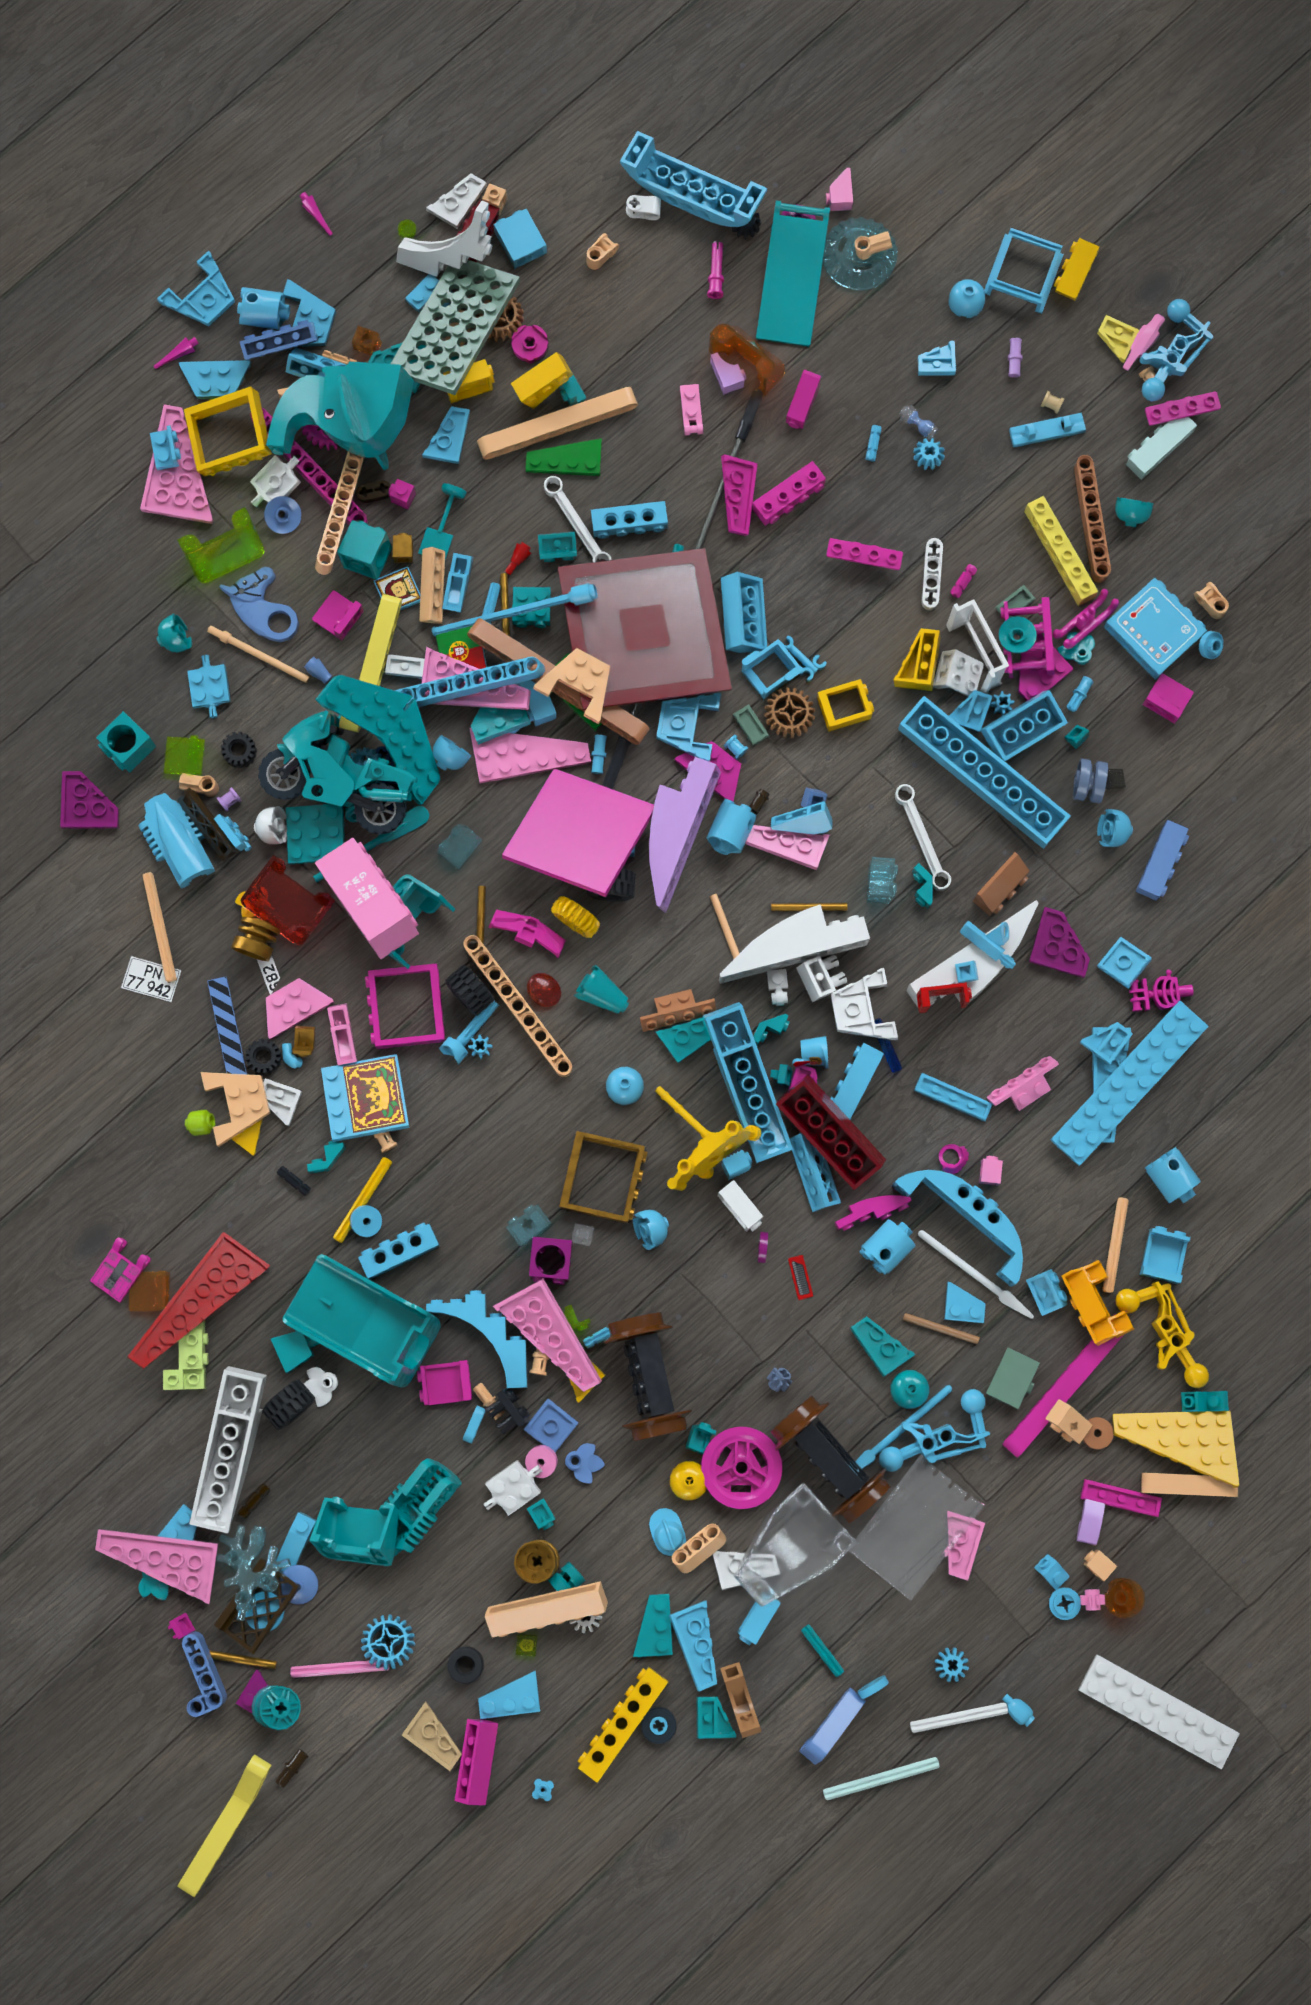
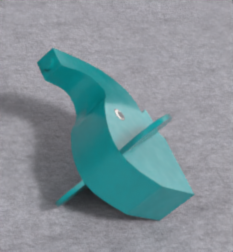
M349 361L346 366L323 367L322 371L325 373V377L319 375L302 377L284 392L273 414L266 446L272 453L276 455L290 454L296 432L302 426L317 425L334 443L357 456L375 457L382 469L386 470L389 468L386 450L393 444L405 425L414 380L403 366L399 364Z

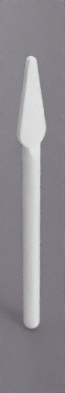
M920 1230L918 1232V1236L999 1296V1300L1003 1304L1033 1319V1314L1010 1291L999 1288L925 1231Z

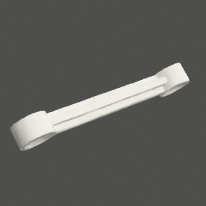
M556 476L548 477L544 482L545 493L556 500L591 554L593 562L598 558L599 560H611L608 553L600 550L564 494L561 479ZM555 483L558 486L560 485V488L556 492H551L547 489V485Z
M908 784L900 785L895 792V800L904 806L933 875V888L937 891H944L951 883V876L948 872L942 870L913 801L914 789ZM899 790L907 791L912 795L911 798L907 801L901 800L898 796ZM937 875L938 877H944L945 880H948L947 885L944 887L937 886L935 884V877Z

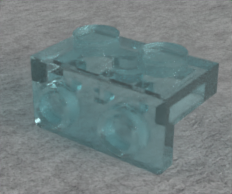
M459 824L451 830V835L448 839L441 842L437 853L443 856L456 869H459L481 843L482 839L468 826Z

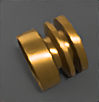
M242 917L240 922L245 926H239L238 930L244 933L245 936H235L231 948L248 957L269 962L273 949L266 945V943H276L277 939L271 935L279 936L280 930L261 919Z
M534 1540L525 1543L518 1549L514 1559L517 1574L528 1583H540L550 1579L557 1572L560 1565L558 1550L546 1540ZM541 1556V1562L543 1564L536 1565V1560L534 1558H538Z

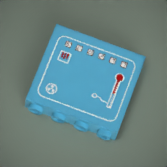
M1156 578L1152 579L1104 625V628L1155 680L1207 632L1203 622L1196 620L1192 616L1191 610L1183 607L1175 594H1171L1166 589L1165 584Z

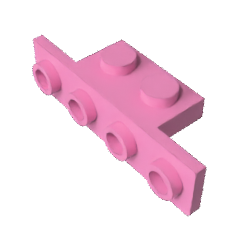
M1051 1056L1042 1058L1039 1063L1031 1068H1027L1018 1077L1010 1079L1006 1085L992 1091L987 1096L988 1101L997 1106L1010 1097L1016 1109L1020 1111L1051 1090L1043 1075L1059 1065L1058 1061Z

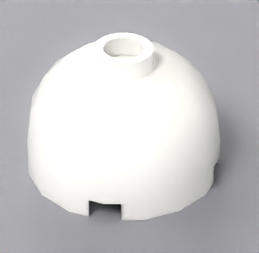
M280 806L266 808L258 814L254 823V831L264 843L283 844L287 841V825L285 826L284 821L286 819L285 811Z

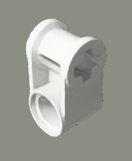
M632 195L627 199L626 214L630 218L658 220L660 218L661 199L659 197Z

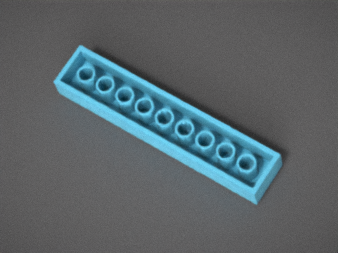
M925 696L922 697L900 723L898 730L1041 848L1044 849L1070 818L1066 811Z

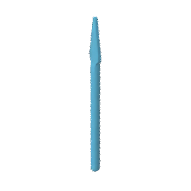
M950 1385L945 1386L905 1421L909 1423L918 1421L952 1391V1387ZM899 1425L874 1448L864 1451L856 1460L857 1464L863 1469L873 1463L876 1455L906 1430Z

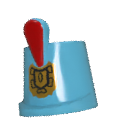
M827 1036L801 1040L802 1059H794L792 1061L793 1066L816 1065L824 1066L825 1069H828Z

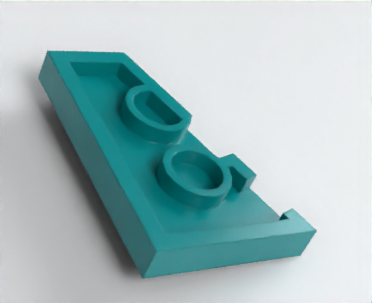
M867 1316L850 1327V1330L883 1377L916 1355L911 1350L905 1348L897 1339L887 1334L884 1329Z
M669 1594L649 1595L633 1657L673 1655L671 1620L669 1617Z

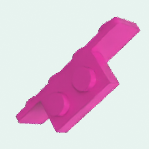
M1214 391L1146 407L1145 413L1149 425L1152 426L1220 410L1221 405L1217 392Z
M830 538L826 556L900 570L903 552L881 548L876 545L870 546L859 542Z

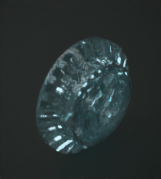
M859 217V219L849 218L845 222H839V225L834 226L831 232L827 234L823 255L824 267L830 277L843 287L853 290L872 289L881 285L892 274L897 261L896 241L891 236V232L888 229L886 230L883 224L874 222V219L870 218L867 220L864 217ZM888 231L892 248L874 253L866 260L859 259L856 256L855 240L858 237H870L869 234L874 236ZM845 236L848 240L843 252L837 250L840 240ZM872 266V268L866 270L854 269L857 267Z

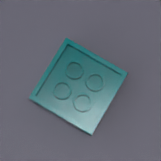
M323 804L286 807L288 864L315 863L345 843L343 806Z

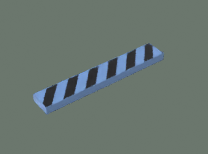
M227 977L208 980L226 1073L247 1075Z

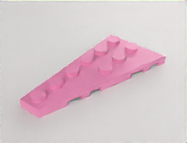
M470 728L480 784L551 771L554 768L562 769L591 763L588 743L507 733L477 744L472 728Z
M544 1279L493 1306L497 1311L505 1315L506 1319L513 1323L521 1331V1334L543 1354L545 1353L552 1360L553 1364L558 1365L566 1373V1376L583 1392L601 1383V1378Z

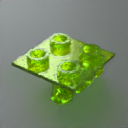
M191 735L190 738L167 736L164 774L182 775V773L202 776L205 739H199L195 735Z

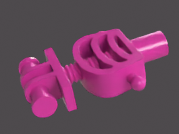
M1169 969L1166 971L1167 976H1161L1154 981L1152 990H1148L1146 978L1140 981L1141 989H1138L1139 980H1135L1130 986L1131 990H1129V994H1133V998L1130 999V1002L1133 1004L1132 1012L1142 1011L1140 1002H1143L1144 1011H1149L1150 998H1153L1155 1005L1160 1010L1172 1009L1180 1001V997L1193 996V986H1178L1177 977H1171L1172 971ZM1162 981L1160 990H1157L1158 983Z

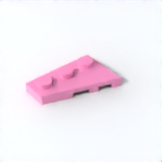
M947 1511L949 1575L968 1580L985 1523Z

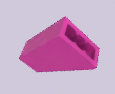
M803 370L786 416V423L790 427L803 429L819 391L820 375Z

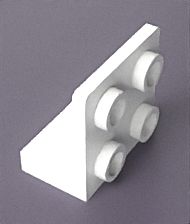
M956 649L943 651L933 687L937 689L950 687L969 696L978 688L984 664Z

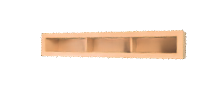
M600 1581L490 1606L487 1608L484 1617L491 1637H505L510 1633H523L532 1628L541 1629L550 1624L559 1625L568 1620H581L590 1615L599 1616L606 1611L608 1601Z

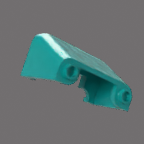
M324 1497L309 1541L321 1555L329 1559L391 1566L395 1555L399 1510L392 1503L381 1505L379 1510L348 1507L344 1500L339 1497Z

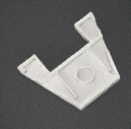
M884 968L831 993L837 1032L898 1040L895 1021L875 1024L868 989L887 986Z

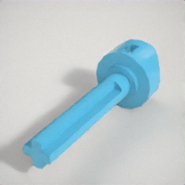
M494 1000L478 1016L473 1018L457 1039L448 1037L439 1048L442 1054L454 1056L457 1063L460 1064L468 1054L464 1046L492 1015L499 1004Z

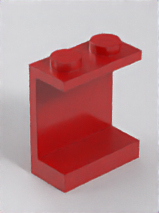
M967 982L920 988L916 994L919 1013H927L931 1006L929 997L959 993L961 1008H965L970 999H972L971 988L967 987Z

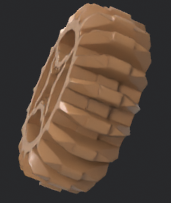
M516 297L510 299L501 314L502 317L497 321L488 339H491L493 336L496 342L498 337H501L503 341L505 336L511 339L512 333L517 332V329L522 326L521 322L524 321L522 316L524 311L520 309L521 303H517ZM485 300L483 303L487 304L492 300ZM510 310H512V312L514 313V317L511 322L507 317L509 315ZM477 314L476 318L482 317L483 314Z
M787 687L785 693L780 689L778 690L779 696L773 693V699L767 700L769 705L765 706V710L768 712L764 714V717L769 718L766 720V724H772L770 727L771 731L777 729L776 735L783 732V737L786 738L787 733H790V737L794 738V733L801 736V730L806 733L808 731L807 727L812 726L811 721L815 719V716L812 714L815 713V708H810L813 706V701L807 702L809 695L802 697L803 690L797 694L796 688H793V692H790ZM786 700L784 708H780L778 711H774L775 707L780 702ZM792 700L798 702L803 708L795 706ZM788 706H789V709L791 710V713H793V714H792V717H791V720H790L789 713H787ZM805 715L802 722L794 725L795 718ZM776 717L784 719L787 725L780 723Z

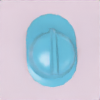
M663 1508L653 1513L649 1526L655 1545L662 1554L672 1556L679 1547L686 1543V1536L677 1513L671 1509Z

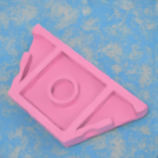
M300 978L266 997L269 1039H274L333 1004V999Z

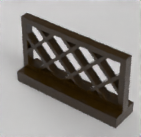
M260 1558L214 1626L254 1654L300 1589V1586L275 1568L268 1560ZM272 1570L276 1573L277 1582L267 1584V1576ZM289 1583L293 1586L289 1594L282 1595V1584ZM277 1586L278 1596L269 1598L268 1587ZM264 1588L265 1599L256 1601V1591ZM279 1600V1609L271 1612L269 1601ZM266 1602L267 1613L257 1615L256 1604ZM252 1605L253 1616L244 1618V1608ZM267 1616V1626L259 1629L258 1618ZM254 1619L255 1630L246 1632L245 1621ZM241 1622L242 1633L234 1634L230 1631V1628L234 1623ZM255 1633L256 1641L251 1647L247 1644L246 1635Z

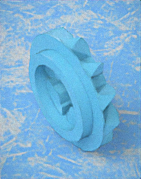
M1059 1588L1052 1593L1049 1599V1608L1053 1615L1059 1619H1072L1080 1611V1597L1070 1588ZM1062 1595L1066 1601H1073L1067 1605V1612L1064 1607L1057 1606L1062 1602Z

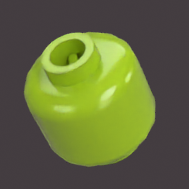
M208 1110L192 1111L188 1114L187 1119H185V1127L193 1136L210 1134L213 1127H215L214 1115Z

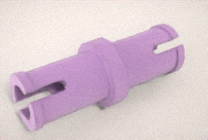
M1020 338L1010 339V354L1008 355L1009 377H1020V362L1023 358L1021 355L1022 339Z

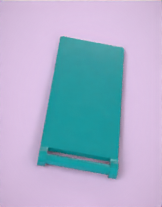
M776 200L756 333L757 340L807 347L811 345L830 208L825 207V209L785 204ZM780 211L823 216V221L779 214Z

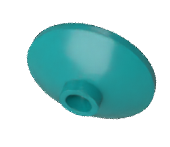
M1011 617L1001 625L998 634L1001 645L1012 653H1024L1031 649L1037 636L1032 622L1024 617ZM1019 635L1020 639L1016 640L1013 636Z

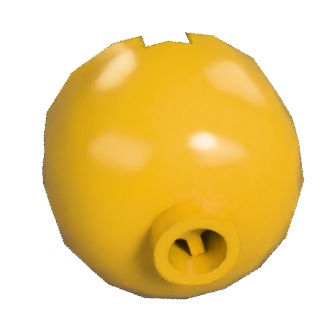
M684 1461L672 1470L670 1487L677 1497L683 1500H695L706 1492L707 1488L701 1471V1464L694 1461Z

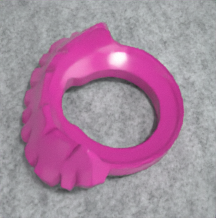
M955 1144L945 1145L939 1152V1161L943 1166L942 1170L953 1175L962 1170V1167L968 1161L969 1153L964 1146L959 1147ZM953 1149L958 1153L960 1160L957 1164H948L943 1160V1154L946 1150Z

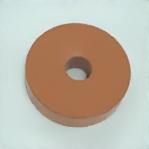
M1100 1417L1088 1419L1092 1427L1083 1438V1442L1092 1449L1107 1447L1113 1439L1111 1424ZM1096 1429L1100 1431L1099 1437L1094 1435Z

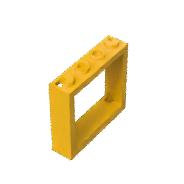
M248 387L184 409L196 469L204 477L208 475L214 476L220 471H230L232 467L238 465L245 466L253 460H263L262 457L272 454L271 450L266 446L268 434L259 392L253 387ZM249 403L258 446L205 463L197 420Z

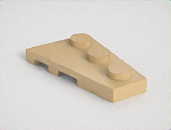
M425 1701L402 1736L451 1771L462 1755V1752Z

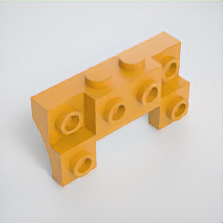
M1099 1260L1061 1275L1072 1297L1070 1302L1075 1310L1078 1309L1081 1315L1078 1317L1083 1327H1087L1097 1346L1114 1337L1119 1338L1134 1330L1125 1311L1112 1317L1110 1316L1095 1286L1109 1278Z

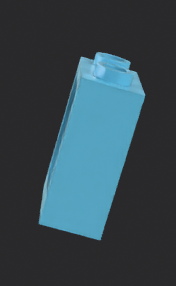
M761 1591L737 1631L740 1635V1640L748 1645H751V1643L756 1645L781 1602L766 1592Z

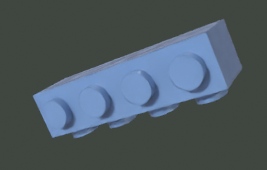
M303 320L297 322L298 326L291 327L290 325L279 327L280 331L273 332L271 329L263 331L262 335L255 337V334L245 336V340L240 341L244 359L251 360L319 341L314 323Z

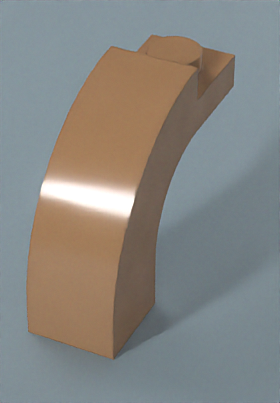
M740 1663L720 1668L742 1738L760 1733L761 1728Z

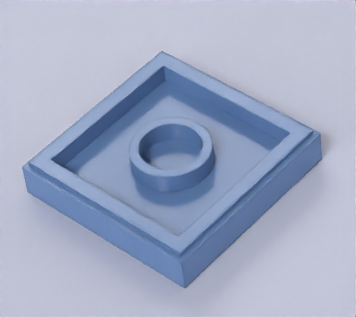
M547 1399L524 1430L542 1445L550 1447L556 1453L578 1422L550 1399Z

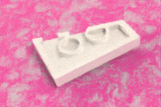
M469 174L456 184L454 189L446 195L443 194L439 197V200L433 205L430 204L426 207V210L458 229L486 188L487 183L477 176Z
M719 1551L713 1554L722 1590L780 1575L775 1555Z

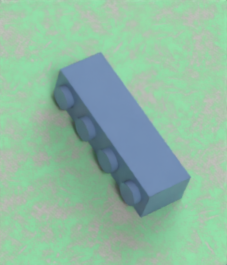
M1169 820L1164 823L1135 892L1156 901L1160 896L1163 897L1167 890V886H1165L1167 879L1171 880L1175 869H1172L1174 862L1178 863L1182 854L1179 850L1182 845L1185 846L1189 835H1186L1188 828Z

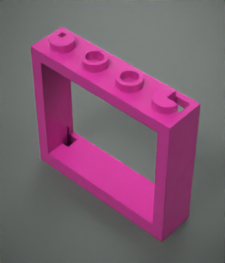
M437 963L410 966L409 969L398 967L368 971V976L365 977L366 988H370V995H367L368 1007L372 1008V1014H369L370 1026L373 1025L374 1033H371V1043L375 1044L376 1049L445 1042ZM430 972L436 1034L381 1040L375 977Z

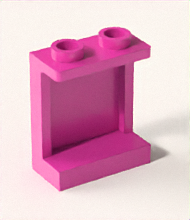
M468 1360L420 1366L421 1370L417 1371L418 1382H422L423 1390H419L420 1401L424 1402L425 1406L473 1400Z

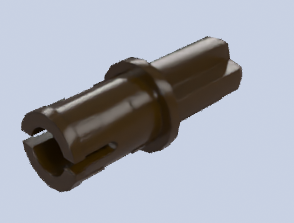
M298 1749L292 1759L285 1763V1768L276 1778L275 1782L284 1788L294 1774H298V1769L309 1756L303 1750Z

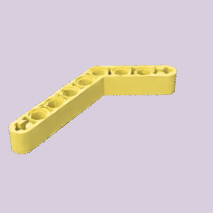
M386 594L382 595L359 680L380 686L399 617L402 598ZM341 716L339 728L357 733L360 731V726Z
M254 1754L245 1768L231 1799L177 1887L195 1898L258 1795L272 1766L271 1764Z

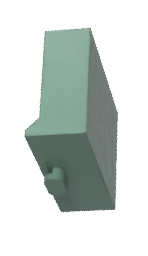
M1007 1348L986 1395L1018 1410L1026 1392L1030 1394L1035 1383L1031 1381L1040 1363Z

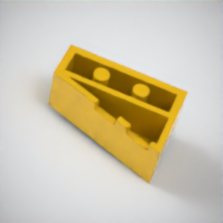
M1081 238L1078 239V242H1073L1069 251L1072 252L1070 259L1066 258L1062 266L1064 270L1062 277L1058 276L1054 287H1057L1056 293L1076 301L1087 274L1092 267V263L1099 252V246Z
M556 352L517 378L511 385L520 401L535 409L557 388L566 383L573 374L563 356Z
M920 629L898 674L893 679L895 687L932 691L941 640L940 630Z

